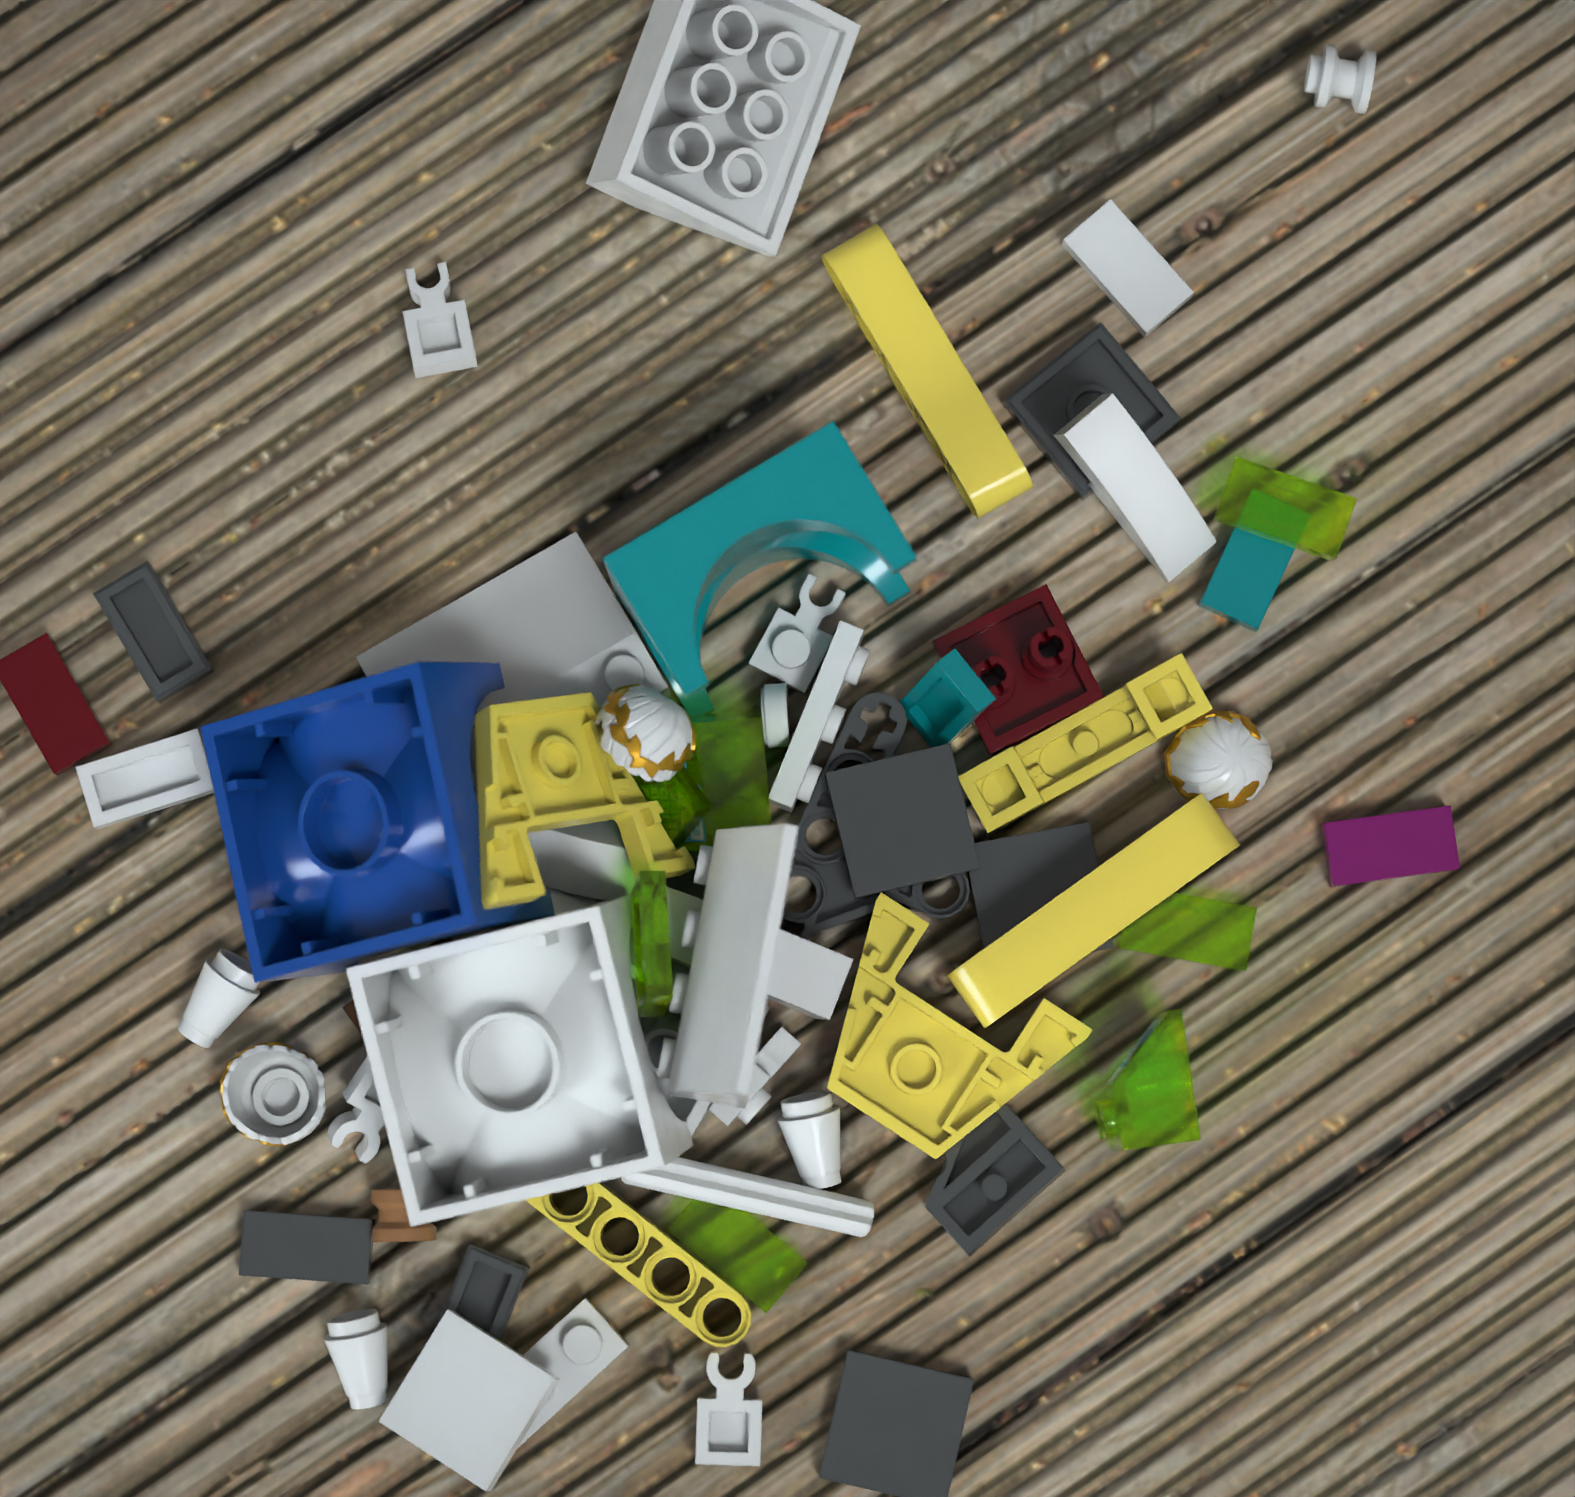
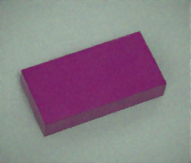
M1451 805L1321 824L1330 888L1460 869Z

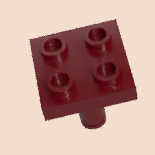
M1047 584L932 641L939 659L943 658L953 649H956L996 698L972 722L989 756L1104 698Z

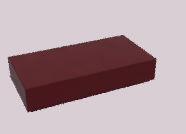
M45 633L0 659V681L55 775L59 776L113 744L51 635Z

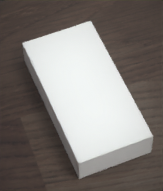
M1111 199L1063 239L1062 246L1144 338L1191 299L1194 294L1192 289Z
M198 728L76 766L92 824L96 829L111 826L214 793L202 733Z

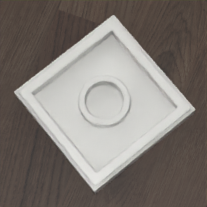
M447 1309L378 1422L484 1491H492L559 1381V1378L455 1311Z

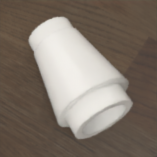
M220 949L214 959L207 958L184 1011L183 1019L177 1027L183 1036L199 1046L210 1048L214 1040L258 997L260 990L257 986L260 982L254 983L250 962L226 949Z
M810 1092L782 1100L780 1104L783 1115L778 1117L777 1121L799 1176L802 1178L803 1186L823 1189L841 1183L839 1171L841 1169L840 1106L833 1105L831 1092Z
M372 1308L359 1309L329 1318L327 1320L329 1334L325 1335L323 1339L346 1396L349 1397L351 1409H366L386 1403L389 1400L387 1393V1324L380 1322L378 1310Z

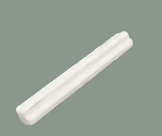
M677 1157L665 1167L621 1177L625 1184L858 1237L866 1236L869 1233L874 1218V1204L869 1200Z

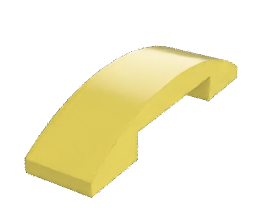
M1180 653L1129 681L1124 687L1015 747L1008 748L958 776L959 781L987 833H990L1135 755L1210 712L1213 708L1186 659Z

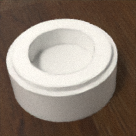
M764 684V688H761L764 743L768 745V748L789 747L791 730L787 684Z

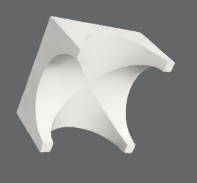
M630 895L454 941L386 955L346 968L411 1227L665 1167L693 1146L688 1122L681 1121L674 1114L664 1097L643 1037L630 967V932L634 921H636Z

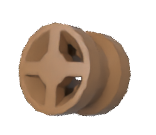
M401 1189L371 1190V1203L378 1209V1223L372 1228V1242L437 1240L436 1226L432 1222L410 1226Z

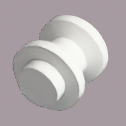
M1325 44L1321 56L1311 54L1306 71L1304 92L1315 94L1314 106L1325 108L1332 96L1351 99L1354 112L1365 114L1373 86L1376 51L1365 50L1358 61L1339 59L1336 46Z

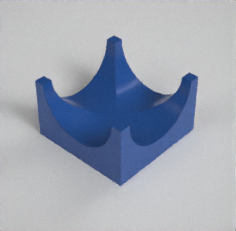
M418 661L200 727L254 983L346 972V968L360 964L359 960L393 950L457 935L522 924L555 915L550 891H546V894L531 902L484 910L481 901L478 803L472 780L470 740L475 714L481 702L491 692L505 688L500 663Z

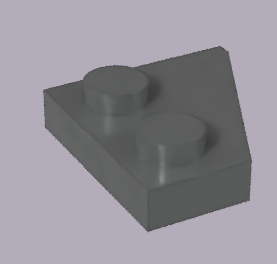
M1005 1103L946 1151L945 1162L939 1176L935 1179L925 1208L970 1257L1061 1176L1065 1169Z

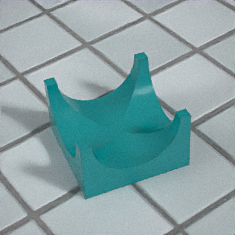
M834 421L603 558L617 599L693 724L715 711L705 689L710 684L700 663L701 645L707 622L724 594L747 574L774 562L791 559H813L838 565L859 576L880 595L888 607L910 594V589L899 571L916 562L917 556Z

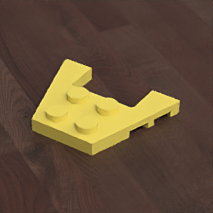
M591 692L494 704L475 714L481 901L484 910L531 902L546 894L527 834L531 832L614 820L618 824L636 883L677 877L696 868L693 858L685 845L676 849L663 828L659 814L664 811L658 801H647L626 768L617 765L612 755L602 749L601 737L604 733V730L601 728L602 721L598 726L594 722L601 708Z
M881 892L875 901L827 1089L932 1158L937 1159L1071 1050L1085 1041L1093 1029L1043 998L1008 1052L1000 1051L896 982V975L930 923Z

